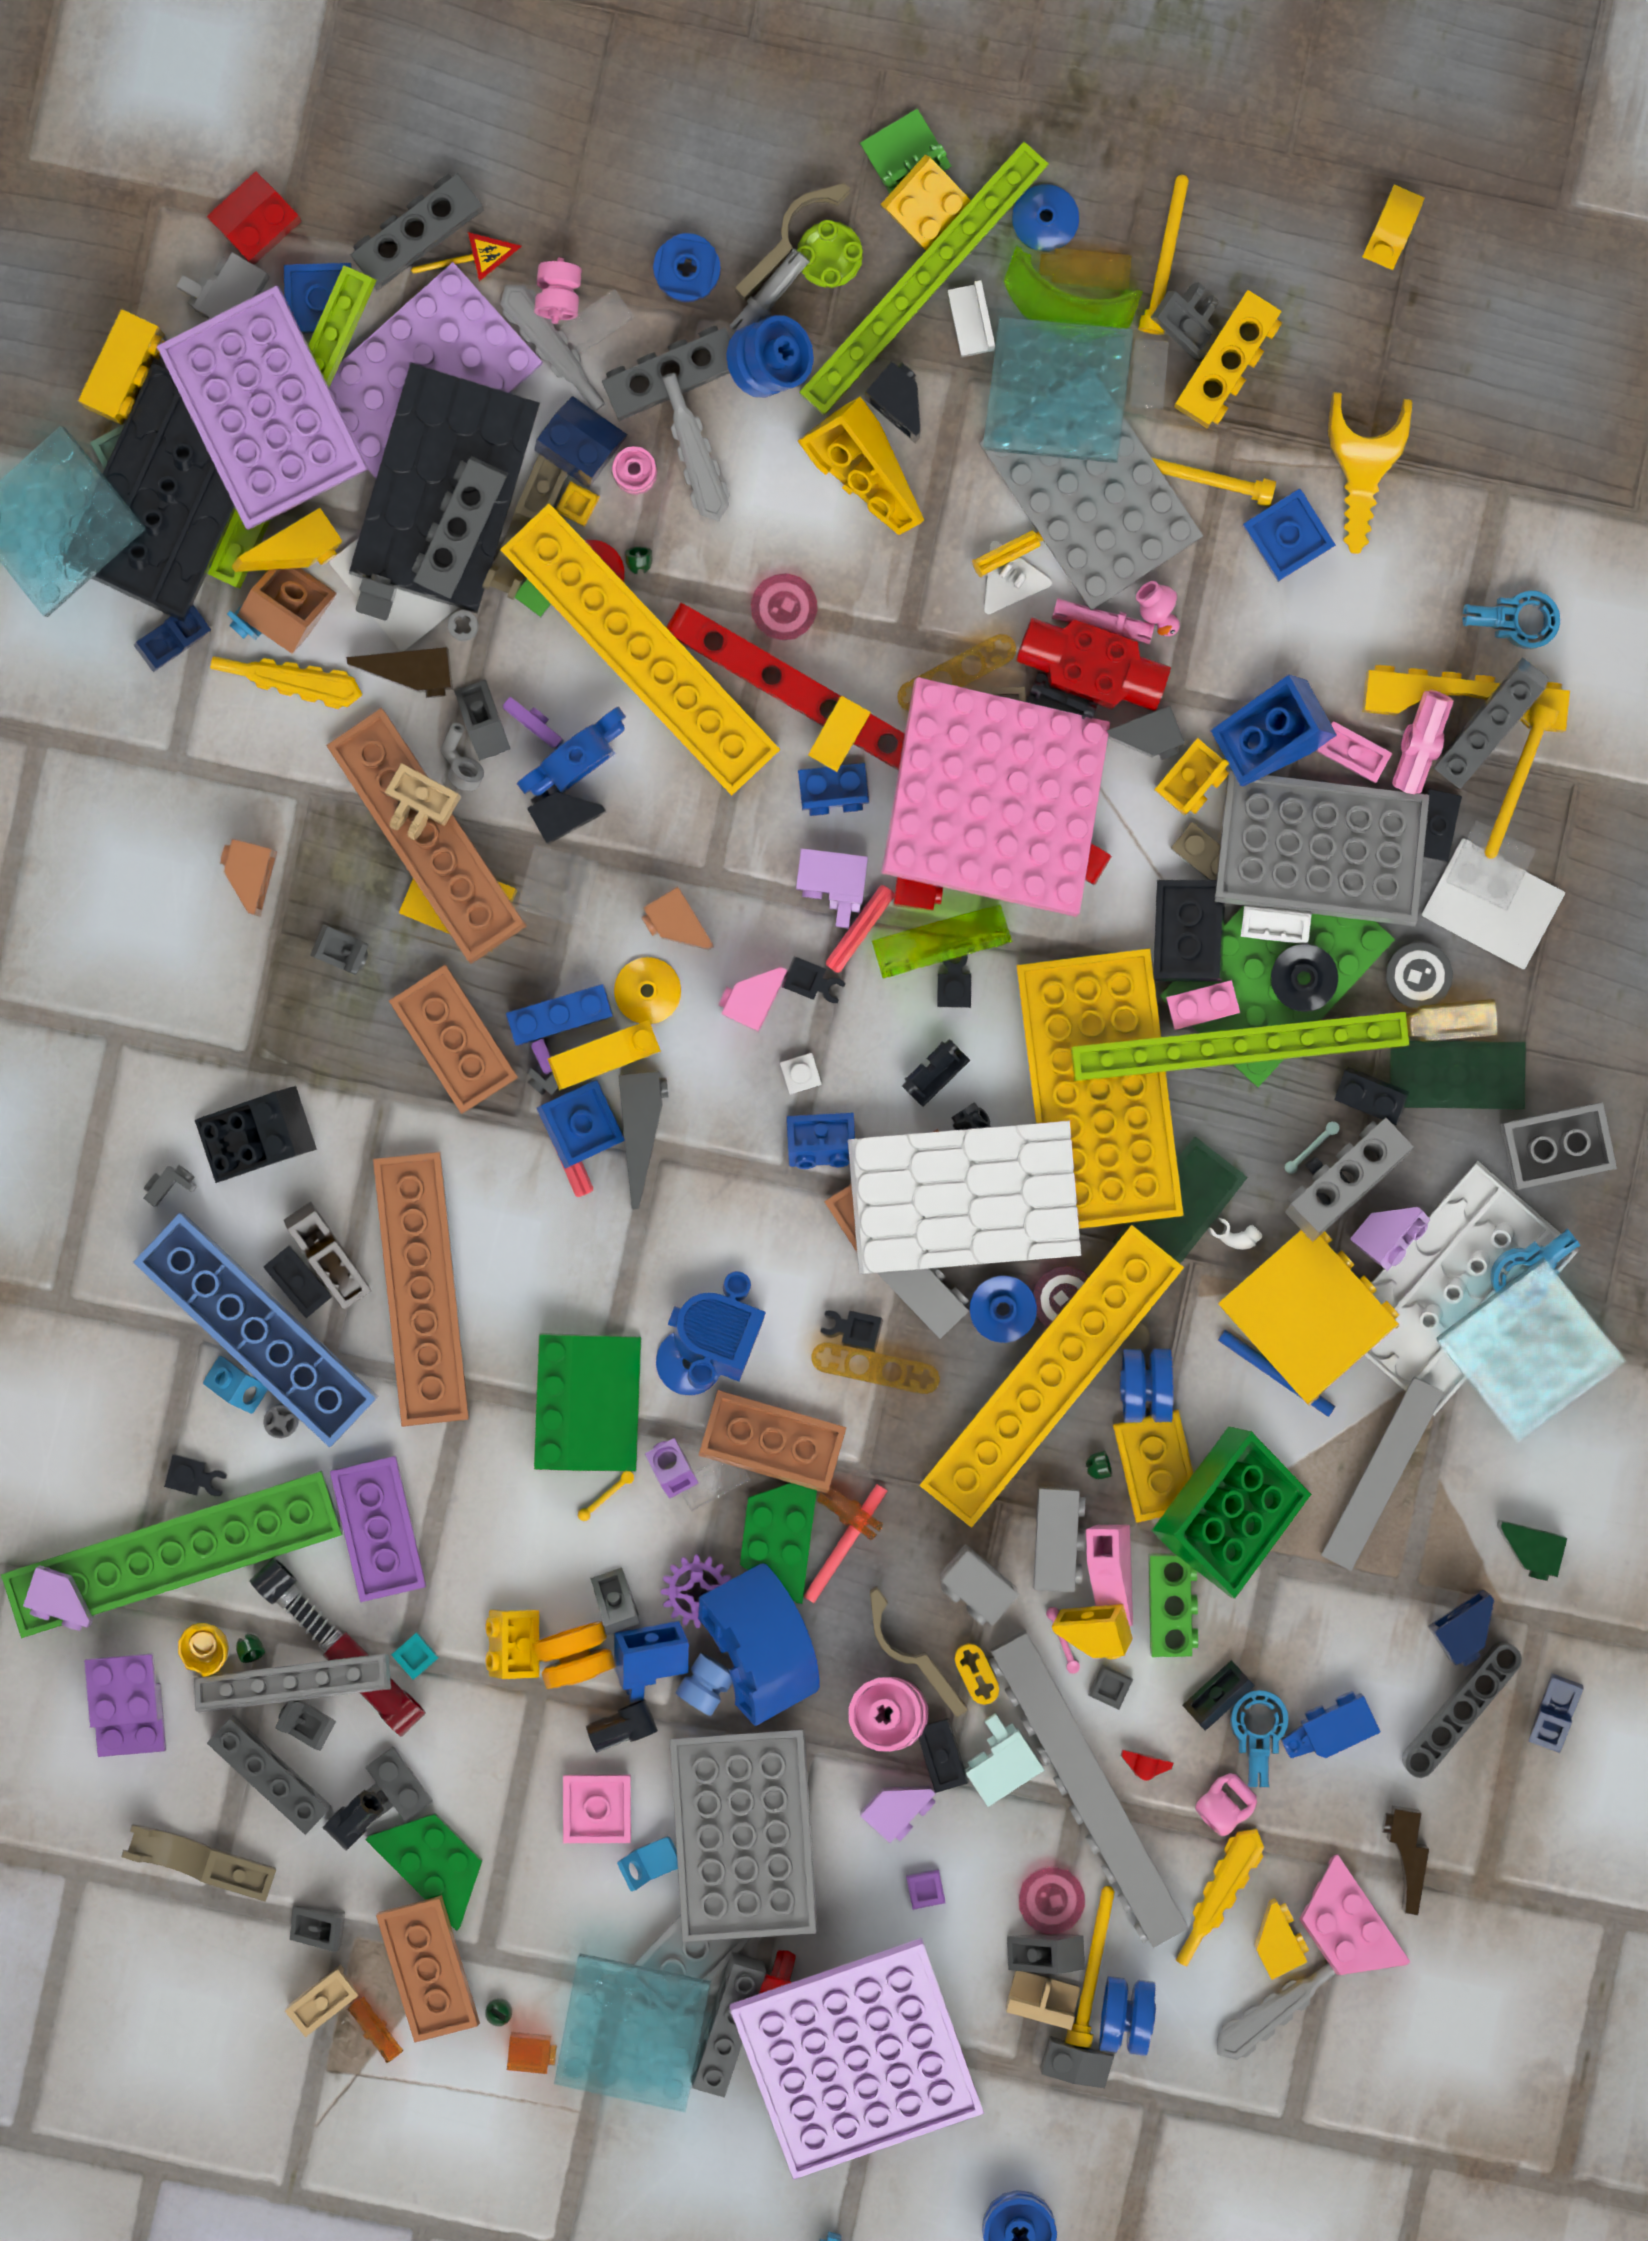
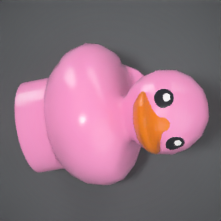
M1156 581L1144 584L1136 594V600L1140 603L1142 618L1148 623H1157L1159 635L1166 637L1175 635L1180 629V622L1175 615L1170 613L1176 605L1177 593L1169 586L1159 585Z

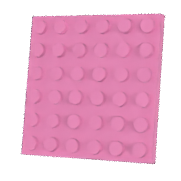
M917 677L913 684L882 873L1074 917L1078 916L1084 890L1108 741L1107 730L1110 728V722L1096 718L1090 719L1088 717L1084 720L1082 719L1083 715Z

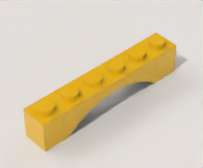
M1375 665L1374 670L1366 672L1362 712L1396 716L1406 708L1421 702L1424 691L1430 690L1441 692L1446 696H1468L1486 701L1500 683H1495V677L1475 675V681L1461 679L1462 674L1456 672H1442L1441 677L1428 676V670L1408 668V674L1395 673L1394 666ZM1547 682L1545 690L1535 701L1559 711L1555 723H1551L1549 729L1545 728V731L1559 733L1566 731L1570 690H1562V684ZM1532 705L1519 719L1528 729H1531L1533 724L1530 722L1532 715H1529Z

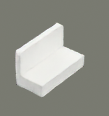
M978 280L974 282V285L948 290L961 357L994 351L995 342L982 281Z

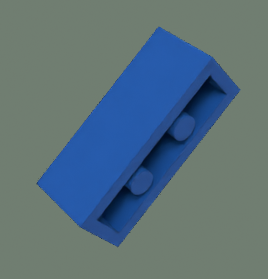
M604 984L506 1013L516 1046L614 1017Z

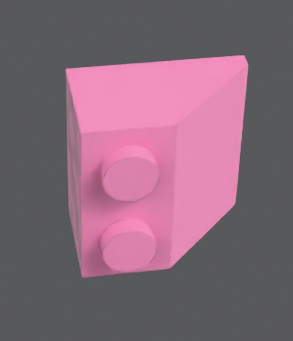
M780 967L735 984L733 989L727 987L719 1002V1006L724 1008L721 1014L759 1032L787 974V970Z

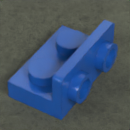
M865 763L842 765L837 772L829 767L798 770L802 811L809 810L810 816L830 814L829 808L843 807V813L863 811V804H869Z
M854 1113L787 1116L789 1166L799 1169H811L819 1165H831L837 1168L849 1165L848 1140L855 1139Z

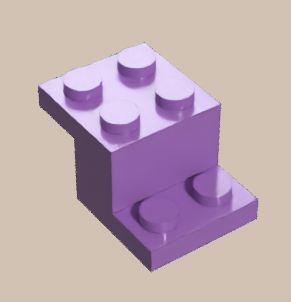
M153 1653L85 1659L90 1728L95 1727L98 1757L166 1751L161 1684H156Z

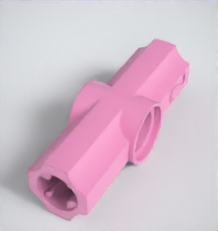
M1433 690L1424 691L1414 722L1409 724L1403 733L1401 742L1402 756L1392 781L1395 788L1409 794H1421L1432 761H1436L1439 758L1443 749V730L1453 704L1451 697Z

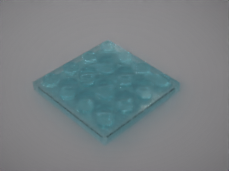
M999 317L983 443L984 450L1118 463L1134 336L1133 329Z
M59 426L0 480V562L45 617H49L146 529L69 431L63 426Z
M1545 1257L1436 1337L1437 1342L1517 1441H1520L1626 1362L1624 1356Z
M580 1953L575 1969L554 2084L686 2112L711 1981Z

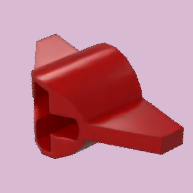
M1122 1749L1120 1755L1133 1773L1144 1781H1149L1154 1776L1167 1772L1173 1767V1762L1142 1753Z

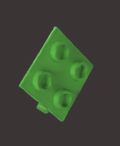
M918 108L860 142L889 193L896 188L924 155L932 158L943 171L952 167L946 157L947 154L941 144H938Z

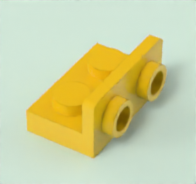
M489 1610V1618H487L485 1624L486 1634L489 1637V1651L485 1658L489 1676L499 1679L539 1678V1661L532 1646V1643L539 1640V1610Z

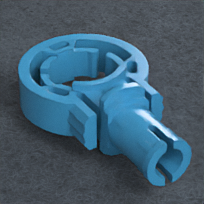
M1539 591L1522 592L1512 598L1499 597L1496 605H1505L1501 607L1465 604L1463 608V614L1476 615L1462 617L1464 626L1472 625L1492 627L1494 629H1511V631H1495V637L1507 638L1513 645L1522 649H1535L1548 644L1556 636L1560 627V613L1556 603L1548 595ZM1530 597L1538 599L1544 604L1539 608L1544 616V624L1542 630L1538 632V636L1540 637L1549 631L1544 639L1536 643H1529L1528 640L1536 639L1538 636L1536 634L1527 635L1522 631L1518 623V614L1523 606H1538L1540 604L1538 601L1529 600ZM1505 616H1509V621H1505Z
M1567 1228L1565 1232L1545 1247H1539L1534 1241L1527 1248L1510 1249L1501 1254L1493 1264L1490 1276L1492 1287L1499 1298L1510 1306L1522 1308L1534 1305L1546 1294L1550 1280L1559 1274L1555 1268L1557 1266L1556 1263L1581 1245ZM1517 1264H1525L1533 1268L1534 1281L1528 1289L1523 1290L1525 1298H1521V1294L1518 1291H1513L1507 1287L1506 1274L1504 1272L1500 1273L1502 1268L1510 1271ZM1502 1288L1506 1290L1504 1293L1501 1292Z
M1259 1690L1245 1694L1233 1706L1230 1714L1231 1729L1239 1740V1753H1246V1736H1248V1787H1258V1773L1259 1787H1269L1270 1736L1272 1737L1271 1754H1279V1740L1283 1737L1288 1727V1712L1281 1699L1270 1692ZM1261 1696L1263 1700H1256L1255 1697ZM1248 1698L1252 1702L1244 1707L1246 1710L1254 1704H1263L1270 1710H1273L1275 1707L1267 1702L1270 1699L1279 1708L1282 1723L1278 1724V1712L1274 1713L1272 1729L1267 1734L1256 1735L1250 1732L1244 1724L1245 1712L1240 1713V1723L1237 1722L1236 1717L1239 1707ZM1238 1725L1243 1730V1734L1239 1731ZM1279 1726V1727H1280V1730H1279L1278 1734L1276 1735V1734H1275V1730H1276L1277 1727ZM1256 1739H1261V1749H1256Z

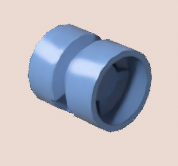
M700 1653L691 1667L693 1675L685 1676L675 1693L696 1709L711 1716L721 1702L720 1692H727L733 1682L728 1668L711 1657Z

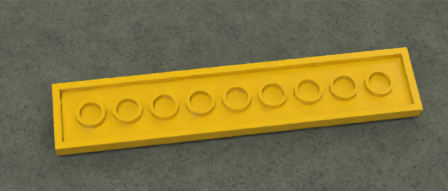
M550 504L544 507L500 549L731 796L781 750Z
M1131 1224L919 1486L972 1528L1175 1280L1184 1266Z

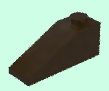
M447 647L346 657L347 664L350 667L418 693L425 692L426 698L446 696L445 690H453L450 654Z

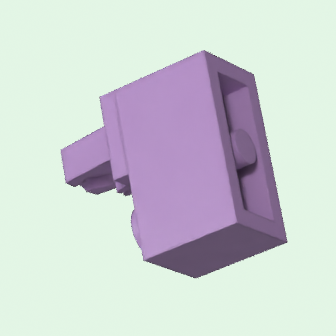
M801 848L796 890L803 891L802 897L822 899L823 893L829 894V909L837 910L835 927L849 929L851 911L859 912L860 905H862L868 857Z

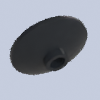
M1310 944L1292 946L1283 951L1273 964L1271 970L1272 989L1279 1001L1290 1009L1302 1012L1319 1009L1331 1000L1337 989L1338 970L1332 957L1320 947ZM1300 972H1307L1310 976V980L1306 985L1300 984L1297 980Z

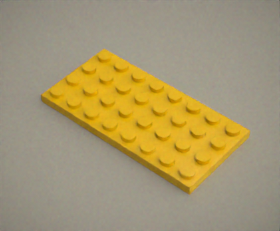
M1150 948L1016 965L1036 1124L1070 1121L1079 1229L1184 1216L1166 1072L1074 1081L1071 1047L1161 1037Z

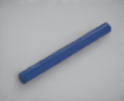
M1227 1330L1223 1331L1218 1339L1220 1343L1300 1397L1266 1357ZM1319 1395V1398L1311 1406L1329 1417L1336 1406Z

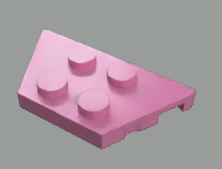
M1339 1855L1331 1857L1321 1882L1317 1883L1312 1893L1313 1897L1310 1903L1306 1905L1299 1920L1336 1975L1409 1964V1959Z

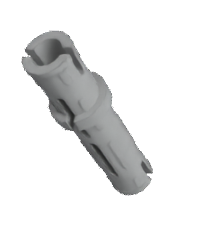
M793 248L754 297L750 296L748 298L747 306L729 327L736 332L747 325L760 322L763 317L767 318L771 314L770 309L810 261Z

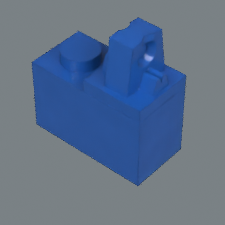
M680 1621L614 1633V1660L616 1663L614 1669L619 1679V1684L623 1690H626L631 1703L644 1700L645 1686L656 1684V1679L688 1673L689 1642Z

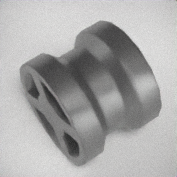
M279 1404L271 1407L266 1412L263 1424L270 1436L282 1439L296 1431L299 1418L284 1404Z

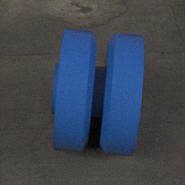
M774 315L737 330L729 340L726 352L727 366L733 381L743 392L758 398H767L804 383L812 371L814 362L813 347L807 332L797 321L787 316Z
M1123 1349L1122 1370H1120V1401L1123 1404L1124 1423L1142 1422L1145 1418L1146 1401H1150V1414L1154 1422H1172L1173 1365L1171 1349H1153L1150 1353L1149 1370H1145V1358L1141 1349Z
M1107 1977L1100 2023V2051L1117 2052L1122 2045L1123 2034L1127 2032L1126 2047L1129 2053L1147 2056L1156 2016L1155 1982L1137 1980L1133 1986L1131 2000H1128V1984L1125 1978Z
M1015 2190L1003 2193L991 2202L984 2214L982 2224L984 2241H1056L1057 2230L1052 2210L1042 2198L1032 2192ZM1024 2226L1026 2228L1025 2232L1021 2235H1017L1013 2231L1015 2227L1021 2229Z

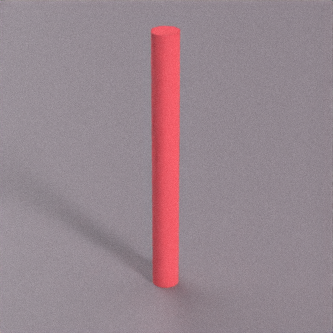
M879 1484L875 1485L803 1595L806 1599L813 1603L816 1602L888 1492Z

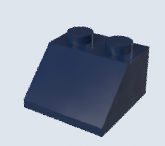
M572 396L555 413L536 439L534 451L587 488H590L628 434Z
M1485 1590L1480 1591L1428 1626L1449 1660L1456 1666L1460 1663L1463 1666L1471 1664L1481 1656L1479 1651L1485 1647L1494 1605L1493 1597Z

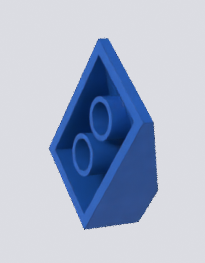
M1290 674L1210 730L1224 757L1229 762V766L1238 783L1242 787L1310 755L1337 736L1308 681Z

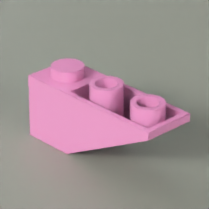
M1095 1525L1086 1529L1087 1565L1095 1605L1124 1604L1129 1626H1132L1130 1525Z

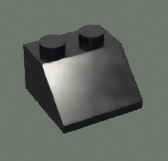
M891 361L865 391V400L911 441L916 443L920 439L921 432L918 386L915 382L916 374L902 362L897 366Z

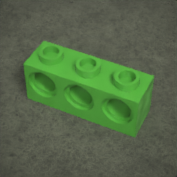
M1174 1553L1148 1554L1151 1657H1192V1648H1198V1628H1192V1615H1198L1197 1594L1191 1595V1581H1197V1571ZM1172 1562L1179 1563L1182 1566V1574L1176 1580H1168L1164 1576V1568ZM1171 1596H1178L1183 1601L1181 1611L1176 1614H1170L1164 1608L1165 1601ZM1171 1630H1179L1184 1636L1182 1644L1175 1648L1169 1647L1165 1643L1166 1634Z

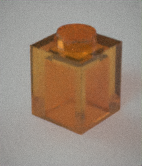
M511 2032L507 2070L547 2074L549 2065L555 2066L557 2045H551L552 2036Z

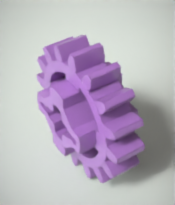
M695 1554L694 1560L691 1563L684 1556L681 1558L682 1567L679 1568L674 1564L670 1566L674 1575H664L663 1580L669 1584V1587L661 1589V1594L669 1595V1599L663 1603V1606H673L674 1610L671 1614L673 1619L680 1614L683 1616L682 1625L686 1626L691 1619L694 1620L695 1627L699 1628L701 1624L698 1619L699 1600L694 1599V1594L688 1593L687 1589L693 1588L694 1583L699 1582L701 1588L713 1590L731 1579V1575L722 1576L720 1572L724 1565L721 1563L713 1567L711 1565V1556L704 1563L700 1562L699 1554ZM703 1569L713 1574L719 1584H711L703 1577ZM691 1570V1578L685 1584L675 1585L678 1578L684 1572ZM676 1598H684L691 1605L692 1612L682 1608Z

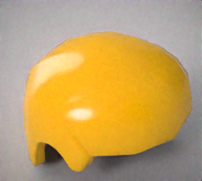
M208 1623L193 1624L185 1629L178 1640V1655L183 1664H185L186 1669L198 1672L203 1677L219 1672L228 1658L229 1643L227 1637L214 1625Z

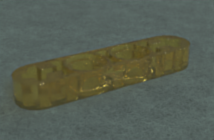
M998 634L917 677L932 680L937 672H946L951 677V685L963 688L1011 662L1016 654V644L1008 635ZM1000 640L1003 645L1008 643L1010 645V649L1007 650L1008 657L1003 659L1001 655H996L990 659L994 665L988 668L986 659L979 650L985 647L986 654L996 648V641ZM975 656L980 660L981 669L977 674L968 675L963 671L962 661L966 657ZM917 677L904 683L898 690V704L907 712H909L910 702L905 704L903 698L907 695L905 690L907 688L913 690L914 680Z
M822 1342L813 1349L811 1355L813 1366L821 1372L901 1390L929 1394L937 1389L940 1383L937 1369L930 1364L836 1343ZM825 1348H830L833 1356L841 1357V1350L848 1351L849 1353L844 1360L845 1371H838L837 1368L840 1363L829 1362L828 1367L821 1366V1360L816 1358L817 1353H823ZM863 1355L868 1359L869 1367L865 1373L856 1374L851 1371L849 1362L853 1356ZM895 1362L901 1366L902 1374L898 1380L888 1381L883 1377L882 1369L886 1363ZM906 1365H913L914 1368L911 1373L922 1374L924 1369L930 1370L929 1375L934 1378V1383H928L926 1388H921L918 1380L910 1379V1386L903 1385L907 1376Z

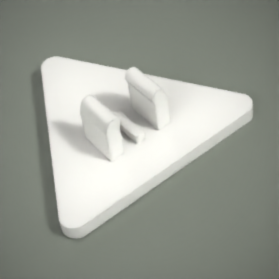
M992 541L990 551L1002 546V544L998 541ZM1019 557L987 574L984 612L990 615L1051 587L1052 580Z

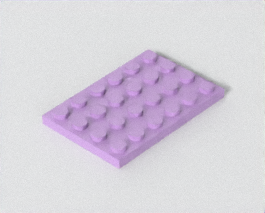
M452 262L341 361L329 389L369 472L377 478L410 362L508 393L516 389L543 362Z
M276 285L157 346L247 530L369 470L279 286Z

